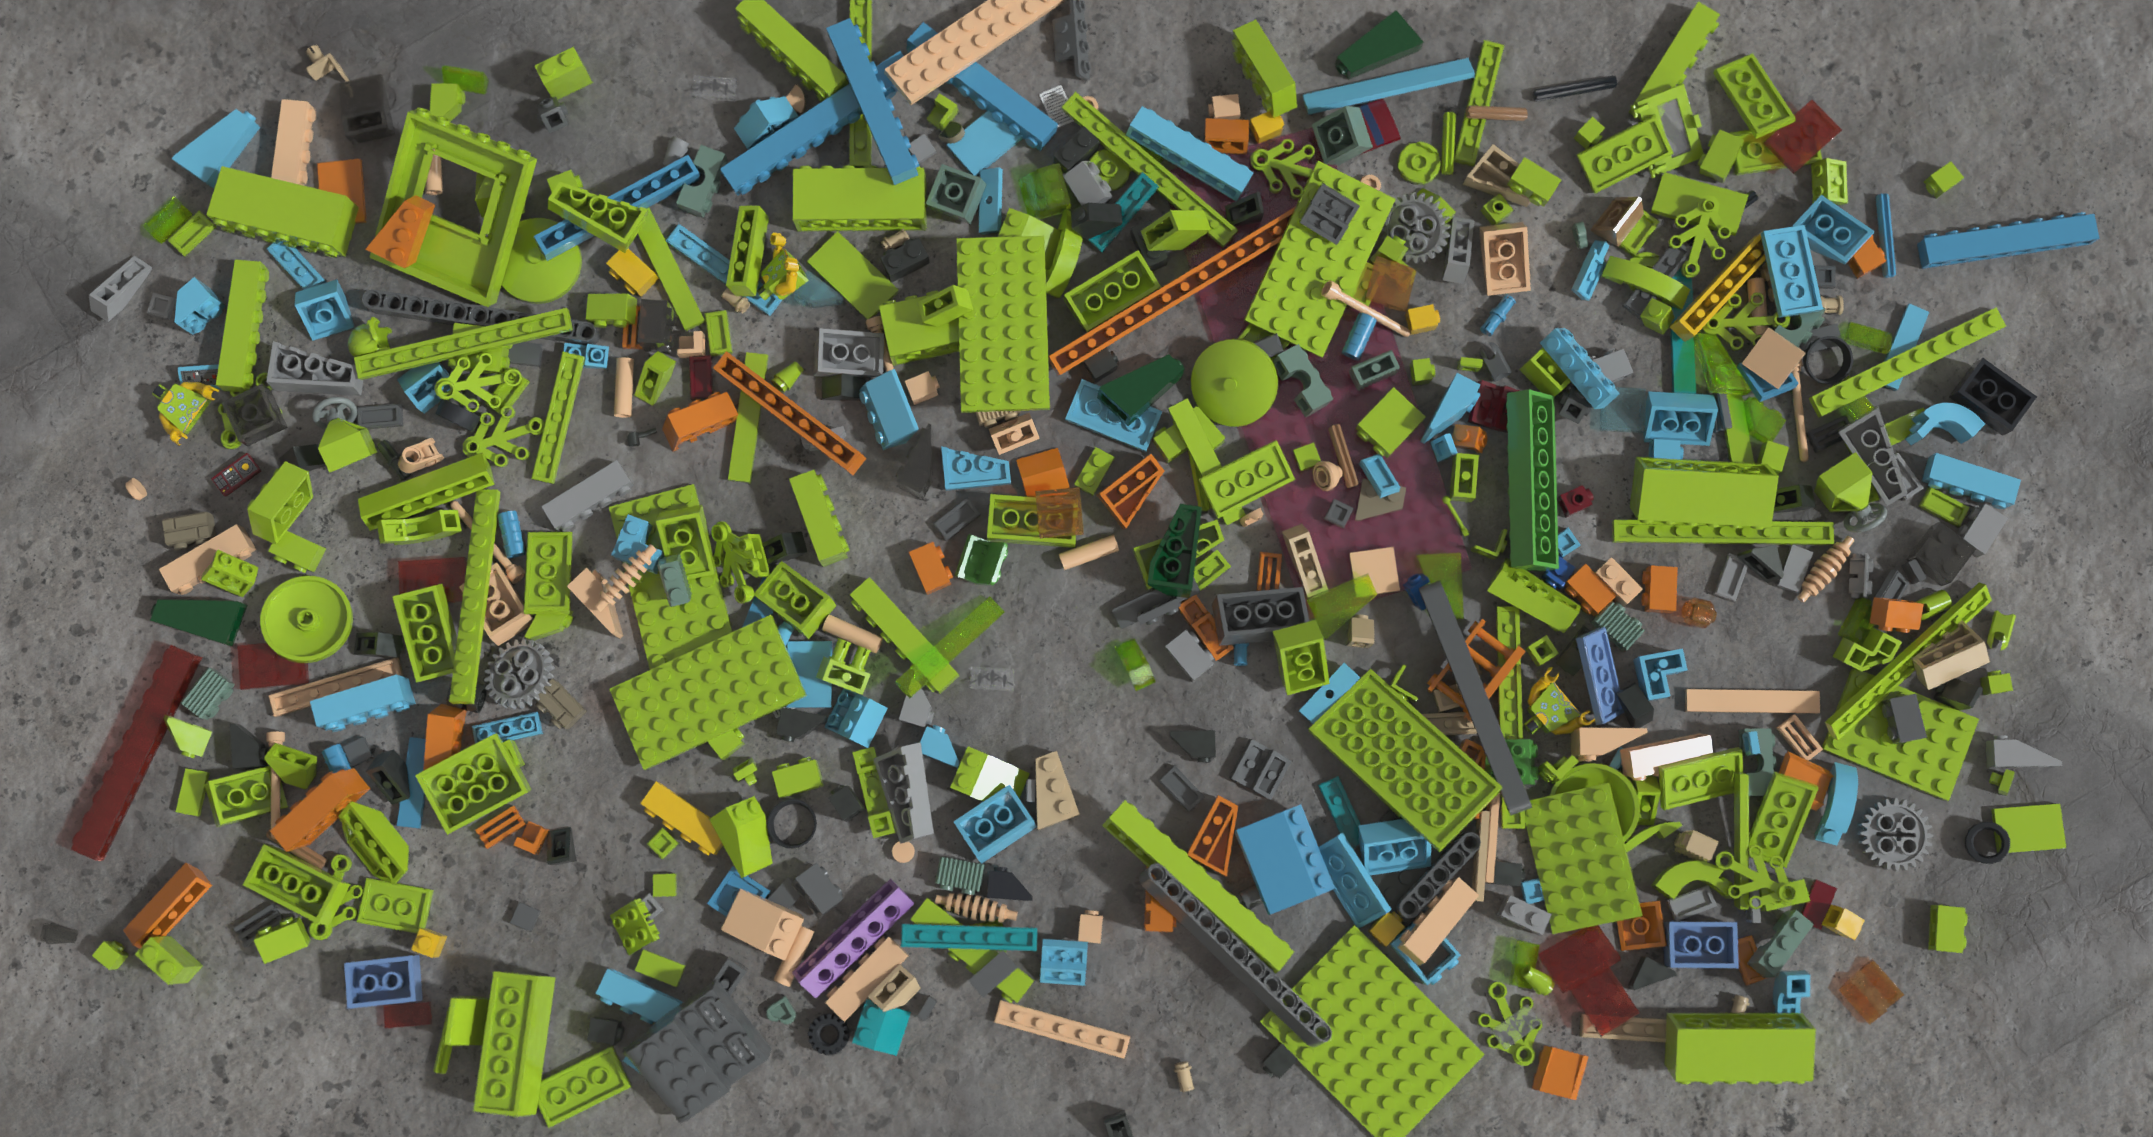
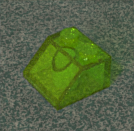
M1059 163L1038 168L1018 180L1028 215L1042 219L1061 214L1064 209L1071 211V202Z

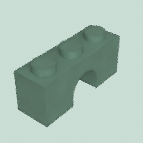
M700 145L693 163L699 172L705 174V180L699 186L683 185L676 202L680 210L704 218L705 213H709L712 207V196L718 192L721 184L719 181L722 175L720 168L729 163L724 153Z
M1823 307V310L1818 312L1789 316L1790 323L1796 327V330H1787L1779 325L1775 332L1799 348L1802 343L1806 344L1813 335L1811 331L1814 328L1818 329L1825 320L1822 316L1826 308Z
M1299 344L1280 353L1272 361L1282 381L1290 377L1301 381L1303 391L1294 400L1305 418L1326 407L1333 400L1330 389L1324 385L1319 372L1312 366L1308 360L1307 353L1301 349Z
M1771 728L1739 730V748L1742 749V752H1745L1743 733L1757 731L1760 754H1755L1754 756L1757 758L1758 767L1754 773L1746 774L1749 775V797H1764L1776 768V757L1773 756L1772 749L1775 746V735L1772 734Z
M1797 910L1785 911L1772 928L1776 931L1773 938L1767 944L1759 946L1747 964L1764 978L1776 977L1814 924Z

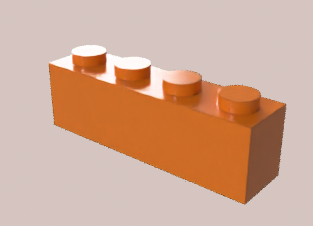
M186 862L124 928V933L132 945L139 949L150 937L166 936L209 890L212 884L201 870Z

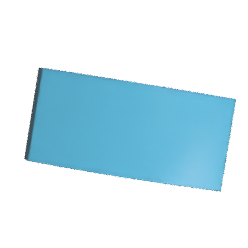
M564 343V352L585 357L583 368L607 369L608 346Z

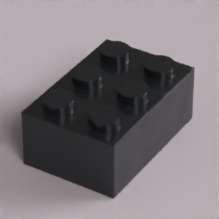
M1981 358L1973 363L1949 398L1974 412L1985 424L2004 436L2014 430L2037 396L1989 361Z

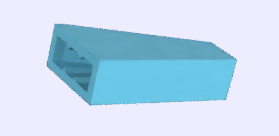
M235 109L176 153L172 159L214 189L221 166L230 168L260 127L254 122L256 118L249 112L245 111L242 113Z

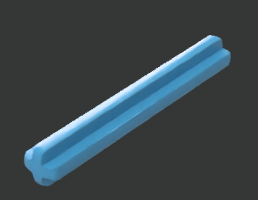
M1884 193L1876 196L1880 248L1883 250L1886 260L1882 264V273L1884 278H1891L1896 275L1889 195Z

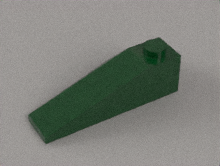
M1186 504L1179 505L1150 562L1147 585L1169 596L1190 597L1193 586L1202 507Z

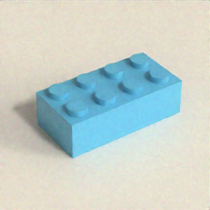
M397 674L310 701L316 726L324 728L325 731L332 730V732L346 729L345 725L353 723L354 726L367 722L366 719L375 717V719L388 716V712L394 710L396 712H403L409 710L410 705L416 704L409 678Z

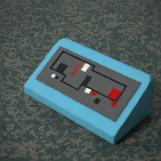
M219 364L178 367L180 384L183 382H200L220 389L216 386Z

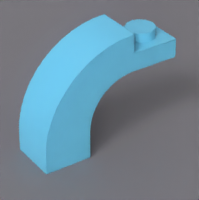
M1939 403L1929 407L1912 419L1915 424L1909 429L1911 433L1905 440L1910 445H1913L1923 439L1932 428L1937 427L1948 431L1962 444L1974 437L1985 423L1974 412L1964 406L1955 403Z
M1834 762L1830 771L1834 777L1831 778L1828 786L1827 805L1814 836L1815 840L1837 845L1842 834L1847 832L1854 813L1858 792V774L1856 767Z
M1805 970L1779 971L1773 987L1775 1013H1800L1801 997H1810V974Z

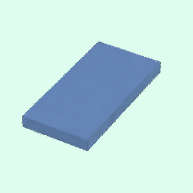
M1605 627L1597 628L1576 638L1596 725L1604 724L1624 713L1616 695L1620 691Z

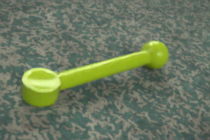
M1444 496L1442 502L1447 504L1463 535L1466 537L1469 535L1468 530L1464 527L1450 503V497Z

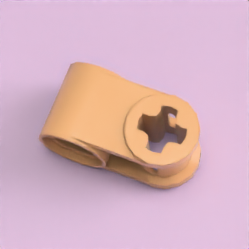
M429 438L405 448L398 460L400 470L405 473H413L441 462L444 457L442 454H439L435 447V440ZM409 457L413 459L414 462H409L406 458Z

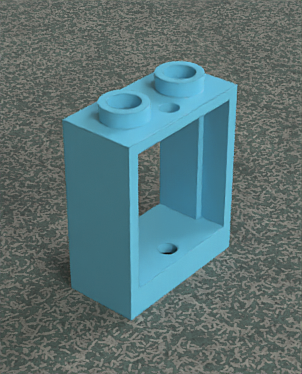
M1412 922L1389 945L1424 985L1430 983L1434 985L1442 978L1441 973L1446 968L1451 970L1459 963L1457 958L1461 955L1445 938L1441 945L1449 955L1425 976L1418 966L1398 948L1402 942L1400 937L1408 929L1411 931L1416 925Z

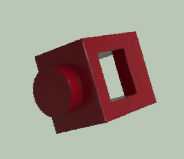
M1583 485L1557 497V502L1565 518L1593 505L1591 501L1594 500L1591 490L1589 488L1585 489ZM1575 496H1579L1581 503L1575 501Z

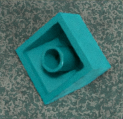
M869 998L866 999L852 1043L897 1056L911 1012L898 1007L883 1012Z

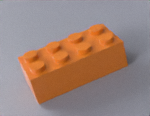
M354 768L348 770L341 769L336 773H327L321 778L322 783L319 786H315L306 792L305 795L307 797L304 800H300L291 806L290 809L292 811L289 814H285L275 821L276 826L270 832L286 852L313 843L339 818L338 815L350 802L356 803L370 790V787Z

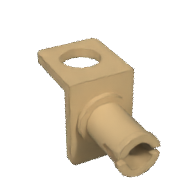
M317 45L311 46L315 53H312L310 48L306 50L307 55L313 62L306 70L314 80L320 79L336 68L345 81H349L339 63L330 53L324 57Z

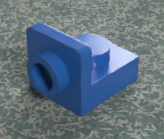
M1559 556V569L1546 570L1541 577L1545 579L1544 582L1560 590L1564 587L1565 582L1576 567Z
M1422 573L1412 575L1403 584L1412 603L1421 611L1425 610L1426 607L1419 588L1430 582L1429 578Z

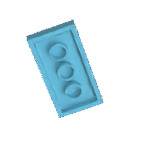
M1805 225L1767 230L1760 233L1778 317L1823 310Z
M1081 379L1065 420L1146 453L1163 411L1150 406L1132 424L1127 426L1097 398L1100 386Z
M1343 833L1319 846L1335 887L1333 891L1358 929L1392 910Z

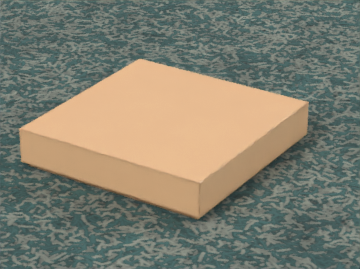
M1768 328L1742 364L1779 389L1805 355V352L1771 328Z
M1393 547L1349 553L1355 597L1400 591Z

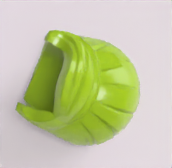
M371 317L367 324L359 325L351 332L348 339L350 354L353 357L390 349L387 335L392 333V329L389 327H378L379 319Z

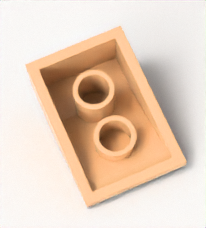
M1523 222L1480 227L1481 254L1487 296L1531 291L1527 226Z
M495 563L491 566L484 629L489 638L496 645L500 646L528 628L534 618L532 614H524L523 600L499 564ZM464 584L459 586L462 592L464 591Z
M586 568L567 587L613 635L621 639L623 632L615 605L609 604L602 611H599L594 606L601 599L599 594L601 590L605 593L608 591L605 587L608 581L596 570L591 571Z
M1647 728L1575 729L1571 733V755L1578 758L1579 762H1591V760H1596L1597 756L1604 755L1646 734Z
M740 888L721 930L763 952L785 960L804 918L798 912Z

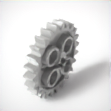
M1416 192L1411 193L1410 197L1408 193L1402 195V198L1397 197L1385 221L1386 226L1381 230L1386 232L1382 239H1385L1387 236L1393 238L1396 235L1406 241L1404 246L1409 248L1404 255L1406 256L1407 263L1412 258L1415 264L1420 262V258L1423 262L1428 260V256L1433 259L1436 257L1435 252L1439 254L1443 251L1440 246L1447 245L1443 238L1450 236L1449 233L1445 232V230L1451 227V225L1445 224L1449 216L1442 215L1446 209L1442 208L1439 210L1440 201L1433 204V196L1425 199V193L1420 194L1419 197H1417ZM1408 208L1414 211V218L1408 216ZM1426 219H1430L1433 222V228H1429L1426 225ZM1398 227L1404 229V237L1399 235ZM1417 238L1423 240V247L1418 246L1416 243Z
M516 639L514 646L507 643V649L499 648L501 653L499 656L496 654L492 655L495 661L488 662L491 669L485 670L489 677L484 679L489 684L485 687L490 692L489 696L499 705L505 708L511 707L513 710L516 709L517 705L524 709L525 702L532 706V699L534 698L539 701L540 697L538 694H546L544 687L551 686L548 679L554 678V675L549 671L555 669L550 664L554 661L549 656L550 652L540 643L537 644L534 640L529 642L526 639L519 642Z
M1893 798L1891 803L1888 799H1884L1883 805L1880 802L1874 803L1876 810L1872 807L1867 808L1870 815L1861 816L1866 822L1858 824L1864 830L1858 832L1857 835L1864 837L1858 843L1866 845V848L1862 850L1863 853H1871L1868 860L1876 859L1875 866L1883 864L1884 870H1889L1892 866L1893 871H1899V867L1902 870H1908V865L1916 867L1915 860L1918 862L1924 861L1921 854H1929L1925 846H1932L1927 841V838H1931L1933 835L1927 833V830L1932 828V825H1925L1924 823L1928 817H1920L1922 809L1914 811V803L1907 806V800H1901L1899 803L1897 798ZM1883 817L1888 823L1886 829L1880 825V820ZM1905 818L1910 822V827L1907 830L1902 824ZM1876 832H1883V833H1889V832H1895V833H1913L1915 836H1914V837H1894V836H1885V837H1883V836H1876ZM1882 840H1885L1888 844L1885 852L1880 846ZM1904 841H1908L1910 844L1908 852L1903 849Z

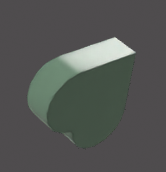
M1575 223L1571 229L1576 246L1579 249L1586 248L1588 243L1584 223Z
M787 996L771 1004L766 1010L767 1018L771 1021L779 1020L783 1024H790L796 1018V1012Z

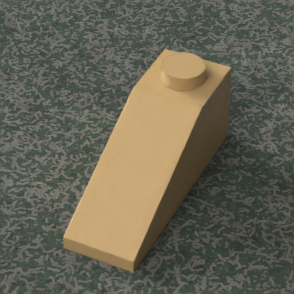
M1300 524L1282 531L1288 552L1307 598L1328 590L1310 533L1306 527Z

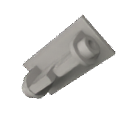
M1865 553V558H1861V554H1852V558H1850V574L1858 575V578H1849V594H1851L1853 599H1859L1860 595H1863L1865 600H1868V594H1872L1873 587L1872 581H1869V572H1873V559H1869L1868 553Z

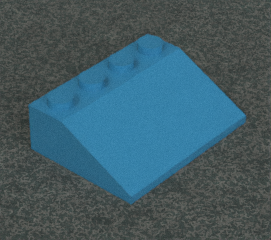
M1302 805L1234 831L1268 915L1335 889Z

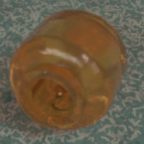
M1693 597L1683 604L1681 616L1687 625L1705 629L1715 621L1717 612L1712 602Z

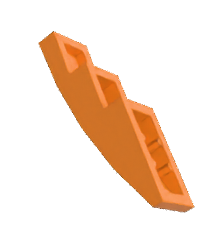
M1197 595L1181 601V606L1178 607L1179 612L1206 649L1212 654L1215 661L1234 649L1232 645L1219 646L1215 620Z

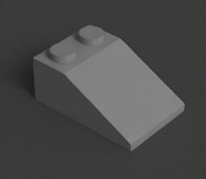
M819 328L815 333L814 376L829 377L846 374L856 377H878L882 375L884 333Z

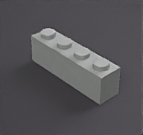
M616 460L541 507L554 528L559 532H565L574 527V523L579 519L585 520L592 516V511L599 507L605 508L610 505L613 498L618 495L622 497L628 494L634 484L621 463Z

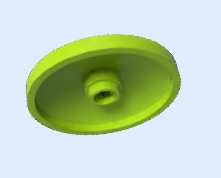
M531 218L519 222L502 282L504 289L516 299L531 304L549 303L564 296L576 283L582 266L579 245L546 261L534 238L535 235L558 224V222L546 218Z
M1226 339L1209 346L1198 357L1192 370L1191 389L1195 402L1208 418L1221 425L1238 427L1251 424L1267 413L1276 398L1278 377L1272 360L1259 346L1243 339Z
M300 576L280 584L267 597L260 616L261 631L270 648L282 658L297 663H313L333 655L344 645L353 625L352 607L345 593L333 582L317 576Z
M1598 763L1582 764L1572 768L1554 784L1550 796L1610 783L1624 842L1633 834L1639 821L1640 802L1631 781L1617 769Z

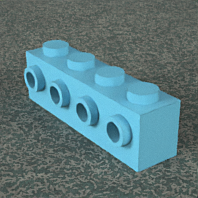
M1555 328L1540 342L1542 347L1594 409L1605 408L1620 394L1616 390L1614 383L1606 378L1601 372L1602 370L1599 365L1590 359L1587 351L1575 341L1573 334L1568 329Z
M1935 453L1928 457L1922 481L1928 483V486L1931 488L1950 490L1949 493L1953 495L1970 496L1972 501L1980 503L1985 501L1992 503L1994 508L2005 509L2015 504L2021 479Z

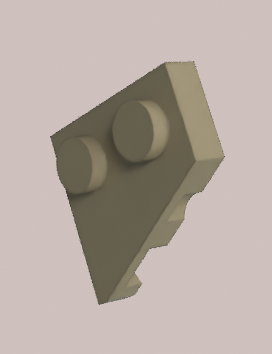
M1363 479L1355 521L1358 522L1363 519L1402 510L1406 487L1400 486L1399 492L1379 498L1370 481Z

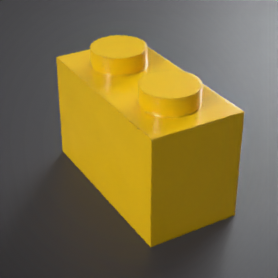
M627 249L626 253L618 250L606 263L610 268L609 274L617 281L621 278L626 283L624 287L632 295L637 293L642 297L659 279L630 249Z

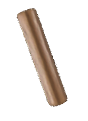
M1470 105L1466 108V117L1524 121L1527 119L1528 111L1526 108Z
M1339 424L1329 427V433L1347 488L1355 487L1358 485V479L1341 426Z
M270 828L266 834V837L280 845V843L276 839H273L271 837ZM307 846L290 851L320 869L327 863L325 857Z

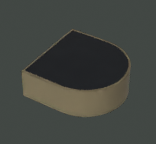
M950 121L940 133L939 138L946 143H957L964 137L965 130L960 123Z

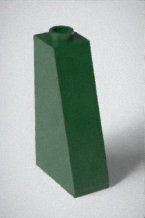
M1395 10L1338 55L1335 67L1340 75H1345L1349 80L1418 52L1424 41L1399 12Z
M1168 354L1102 385L1099 388L1097 398L1129 426L1182 378L1185 368L1178 359Z
M158 599L151 609L150 621L233 647L248 605L238 601Z

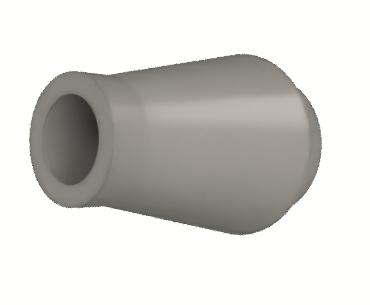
M673 136L672 140L668 142L662 164L668 166L683 158L689 150L687 149L689 143Z

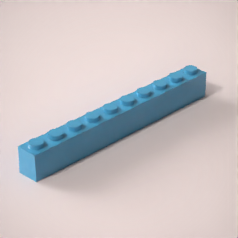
M901 51L876 66L878 74L875 75L878 81L882 79L887 91L884 93L886 99L894 97L898 89L884 74V70L904 57ZM850 84L720 168L736 195L748 193L753 188V185L766 181L771 176L770 174L776 170H783L788 166V162L794 158H801L811 147L821 145L826 137L831 134L836 135L846 124L856 122L863 113Z

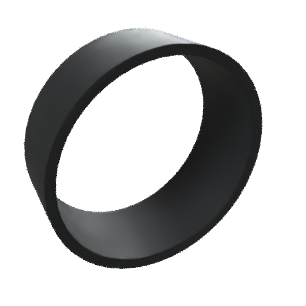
M1826 336L1811 342L1803 356V366L1806 373L1823 384H1834L1843 380L1849 374L1853 364V354L1850 346L1843 339L1835 336ZM1821 340L1834 342L1839 346L1843 354V363L1839 372L1828 379L1816 378L1812 374L1808 363L1812 348Z
M788 799L778 803L772 809L767 825L771 838L778 845L785 848H799L812 839L816 831L817 821L814 811L808 804L801 800ZM787 805H801L808 809L813 817V831L810 837L802 843H785L775 833L774 819L779 810Z

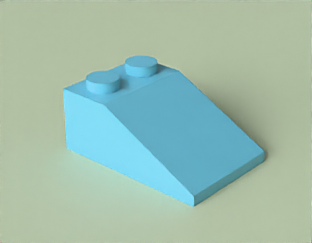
M1822 195L1792 226L1805 225L1810 250L1843 264H1846L1874 234V230Z
M1456 373L1420 442L1426 443L1462 418L1466 411L1470 413L1480 396V393L1477 392L1480 384Z

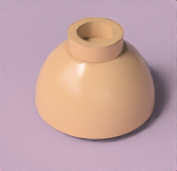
M1329 461L1317 462L1313 469L1314 481L1322 491H1330L1335 488L1343 475L1342 469Z

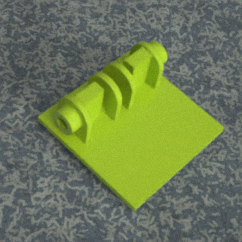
M640 898L633 900L609 915L628 955L660 939V932L656 925L649 926L654 920L646 921V918L650 917L651 914L643 915L649 911L645 902H642Z

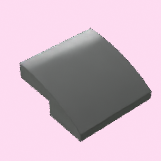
M1322 182L1304 212L1300 223L1337 245L1348 229V224L1360 205Z
M1249 739L1229 778L1271 800L1291 760L1274 750L1268 749L1255 740Z

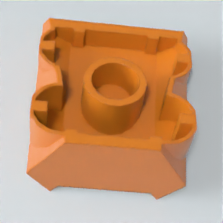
M1789 751L1786 752L1779 773L1818 785L1819 789L1811 806V809L1817 811L1824 806L1823 801L1830 780L1834 777L1829 770Z
M1544 1045V1048L1539 1052V1065L1537 1072L1534 1074L1532 1089L1576 1100L1589 1056Z

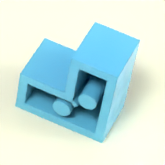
M785 96L779 98L771 97L764 101L757 100L750 105V110L739 118L740 122L735 126L734 130L746 148L751 149L799 116Z
M628 514L611 556L632 565L633 563L629 558L632 556L637 559L639 556L636 552L638 550L642 552L648 547L646 542L653 526L645 520ZM657 549L651 556V565L649 566L647 563L643 565L647 571L655 574L658 573V560L664 558V552Z
M1683 649L1650 654L1633 659L1639 688L1649 701L1670 697L1666 676L1687 671Z

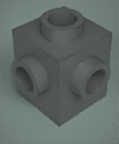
M557 97L546 98L537 105L539 111L536 114L541 126H546L549 133L569 125L566 118L569 112L564 102L559 103Z
M1573 385L1569 392L1565 391L1559 401L1562 404L1559 415L1577 424L1580 423L1584 415L1588 416L1592 408L1591 404Z

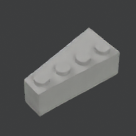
M275 341L272 343L266 382L274 391L361 396L363 380L358 379L356 366L331 358L327 359L315 353L304 352L298 348L288 347Z
M1878 406L1839 429V434L1851 452H1856L1872 471L1871 482L1887 506L1907 495V489Z
M921 742L897 748L874 758L900 844L933 834Z

